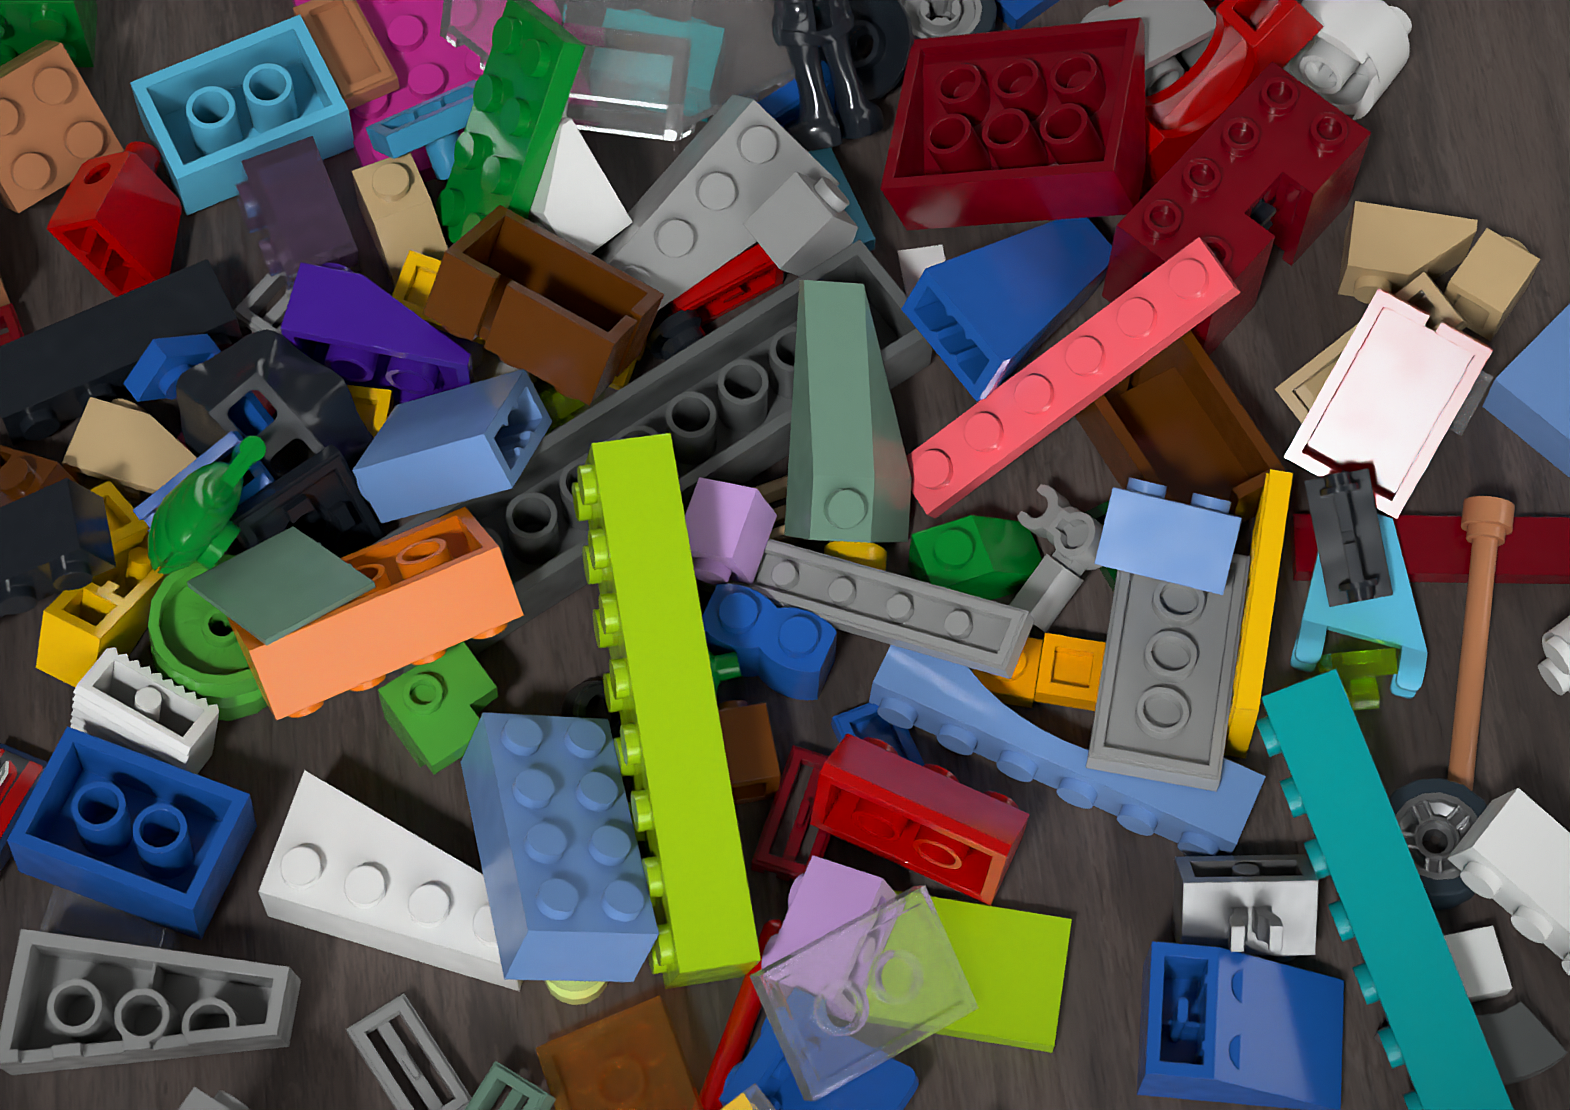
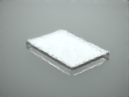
M914 886L750 975V979L805 1101L820 1099L979 1008L926 886Z

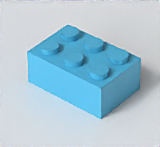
M301 15L130 82L141 121L153 146L161 154V163L186 215L354 148V136L349 109Z

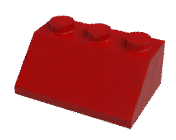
M847 733L825 761L819 773L810 825L991 906L1022 840L1030 814L1019 810L1018 805L1003 794L993 791L981 793L959 783L958 779L951 772L940 766L932 764L921 766L900 757L897 751L884 741L871 737H866L862 740Z

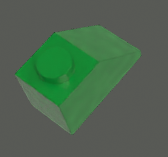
M970 515L911 534L908 567L915 580L991 601L1019 592L1042 561L1031 531L1020 524L1019 521Z

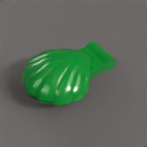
M246 437L233 449V458L229 463L214 462L200 467L188 474L163 498L153 516L148 534V558L154 571L160 566L158 573L169 574L187 568L195 561L210 571L222 557L241 530L240 527L230 521V518L237 510L241 498L243 475L249 467L260 461L266 453V445L260 437Z

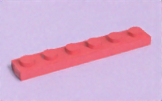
M1198 237L996 388L987 398L980 400L908 454L906 457L912 478L911 491L925 513L936 519L1241 293L1207 243Z

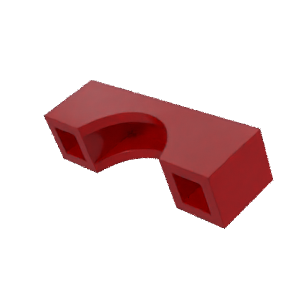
M1224 0L1216 8L1214 34L1197 62L1173 84L1153 95L1145 97L1146 165L1141 197L1148 193L1272 61L1283 68L1324 27L1298 0Z

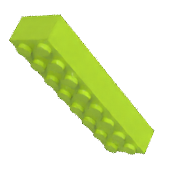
M671 433L592 443L585 465H580L577 468L578 482L572 483V495L577 521L588 520L589 525L588 545L583 546L582 554L588 585L598 583L600 592L599 609H593L594 632L598 648L609 647L611 658L609 661L610 672L603 675L605 699L609 712L619 711L620 737L614 738V746L621 776H630L631 802H628L636 839L641 841L643 852L642 865L659 932L648 954L652 974L663 973L665 989L744 977L761 961Z

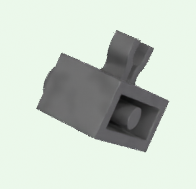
M1307 854L1175 857L1173 933L1177 944L1220 947L1231 952L1258 956L1273 962H1287L1293 960L1296 955H1315L1318 879Z

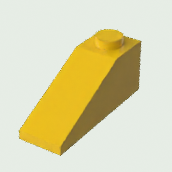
M147 531L142 542L114 555L116 568L93 577L92 582L83 588L64 590L43 611L36 661L37 669L76 688L80 680L106 649L116 647L118 655H130L148 627L151 600L165 577L169 575L158 573L160 566L155 571L152 569L148 558L149 531Z

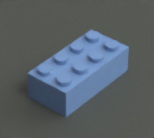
M482 713L461 760V767L504 979L634 982L659 932L608 719Z

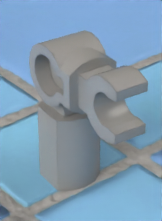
M1040 484L1037 491L1048 501L1046 512L1038 518H1033L1021 511L1017 518L1020 524L1039 537L1047 538L1055 546L1056 550L1052 556L1045 555L1009 606L1029 611L1035 620L1033 624L1047 632L1084 581L1080 578L1083 572L1102 567L1094 563L1104 525L1090 515L1071 507L1068 499L1049 485Z

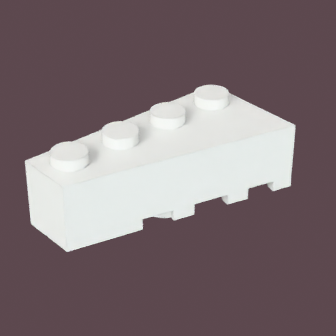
M304 770L258 891L267 915L275 919L520 991L523 980H506L503 976L483 874Z

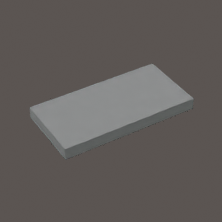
M1233 554L1223 595L1117 570L1086 768L1217 792L1222 771L1250 556Z

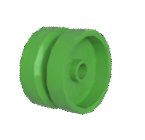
M223 554L213 568L235 557V555ZM195 561L189 567L172 572L165 577L151 600L148 631L155 672L161 673L163 680L172 679L174 686L183 685L185 693L195 691L196 698H206L208 705L217 704L219 709L218 720L232 721L256 714L268 705L259 690L227 616L187 585V581L208 571V569Z

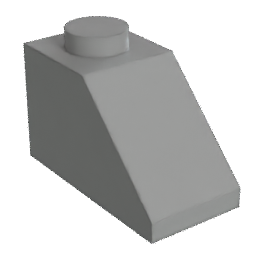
M795 172L743 223L780 270L797 276L804 275L852 245L858 230L856 223L844 210L850 204L849 200L833 182L826 177H822L817 181L798 172Z

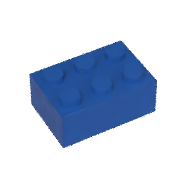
M67 726L7 841L19 872L201 940L257 824L250 794Z

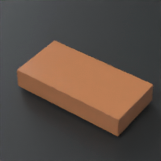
M310 0L293 8L294 17L301 15L349 110L400 89L398 77L356 0Z

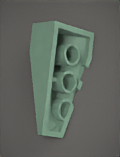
M799 280L784 535L822 541L908 542L912 478L864 284Z

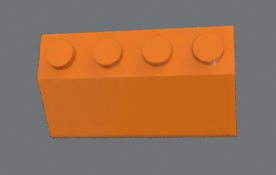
M463 507L340 558L346 563L352 564L353 568L374 581L376 588L267 646L228 616L227 619L265 702L275 719L279 720L286 716L297 718L309 715L318 710L324 704V700L345 691L370 689L381 683L385 679L386 674L409 664L424 665L436 661L447 652V648L470 638L485 639L495 636L507 627L508 622L524 615L499 546L469 510Z

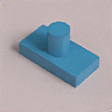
M471 80L365 127L373 149L395 159L425 146L436 178L438 180L449 179L455 160V144L460 136L458 130L466 127L473 106V90L476 80Z

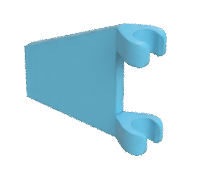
M1377 514L1393 595L1329 607L1319 553L1317 552L1290 665L1298 670L1312 672L1321 659L1327 630L1400 649L1393 672L1390 691L1396 696L1411 699L1422 686L1428 652L1393 518Z

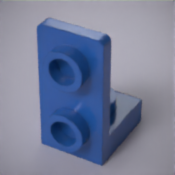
M208 334L153 339L123 384L137 402L165 398L177 399L176 384L181 374L209 360L221 351ZM252 391L245 394L229 409L230 418L246 436H257L274 421Z

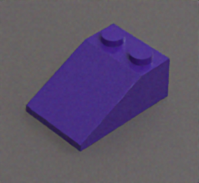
M300 262L280 328L281 333L304 354L341 376L346 385L392 390L394 397L393 406L475 383L470 353L364 275L354 273L351 269L336 263H324L317 266Z

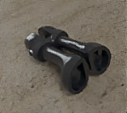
M773 0L774 15L771 22L773 39L777 46H785L799 93V116L782 127L807 152L840 145L843 143L842 138H863L883 129L882 110L876 103L870 102L866 97L851 55L847 32L854 28V17L849 1ZM821 46L828 63L836 95V107L833 110L826 90L818 47Z

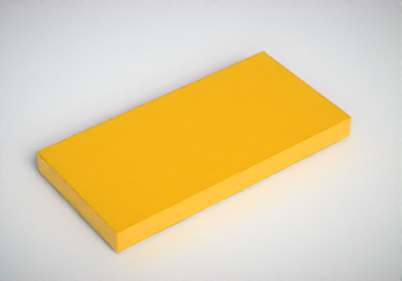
M1270 469V473H1266L1255 517L1224 755L1246 758L1259 712L1293 476L1291 472Z

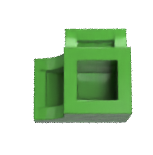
M464 641L447 648V652L438 660L418 665L378 689L384 718L418 766L422 767L426 764L434 775L464 756L480 720L477 715L484 707L498 697L496 685Z

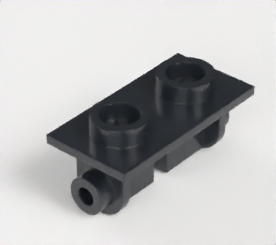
M1369 470L1341 472L1326 475L1323 478L1304 481L1329 607L1393 595Z

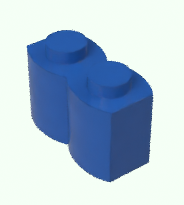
M717 584L702 616L707 648L715 656L736 651L741 676H759L768 687L793 699L818 700L835 662L837 631L820 616L803 609L791 607L776 608L767 597L751 588L736 584Z

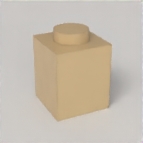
M1486 228L1450 279L1444 295L1468 324L1467 328L1491 341L1528 288L1540 259L1529 253L1526 247L1519 241L1511 237H1502Z

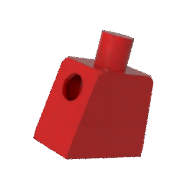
M130 142L126 145L124 152L88 159L77 171L46 228L115 297L170 275L182 207L179 198L156 175L161 161L160 152L154 146L145 142Z

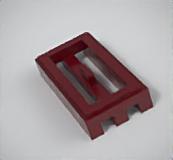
M795 745L792 746L778 791L775 794L752 860L751 870L763 874L767 870L776 873V878L789 882L790 878L796 879L800 874H805L812 855L825 859L832 834L818 829L807 864L796 863L812 816L819 773L829 756ZM803 764L813 767L783 857L781 858L771 855Z

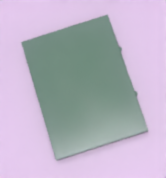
M293 526L215 566L210 571L208 570L187 581L190 589L266 646L376 588L374 581L353 568L352 564L346 563L324 548L321 543L315 542Z

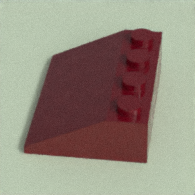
M1141 17L914 39V44L907 60L880 188L905 229L909 231L1127 215L1140 200L1146 165L1145 27Z

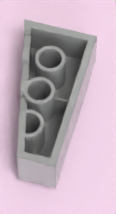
M732 95L628 212L633 223L595 250L591 255L663 293L664 296L659 306V309H661L757 242L743 223L795 172L817 181L822 177H826L836 186L840 183L754 99Z
M21 929L0 1028V1069L10 1075L289 1047L301 979L290 967Z

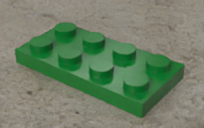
M507 0L503 15L494 26L492 48L483 75L478 78L474 86L473 106L465 130L460 134L455 144V160L446 188L439 194L436 202V215L442 233L453 243L457 242L499 205L525 219L528 218L586 45L529 0Z

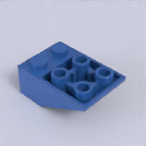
M1152 941L1143 964L1137 1095L1300 1110H1341L1344 980L1239 952H1231L1220 947Z

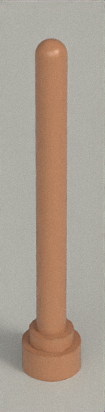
M1491 496L1466 498L1463 501L1461 528L1467 531L1466 540L1472 543L1447 780L1462 784L1471 791H1473L1497 549L1498 546L1505 543V535L1512 533L1515 505L1512 502Z

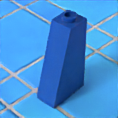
M1088 218L1054 220L925 268L901 310L976 402L987 398L1094 294L1106 276L1112 246Z

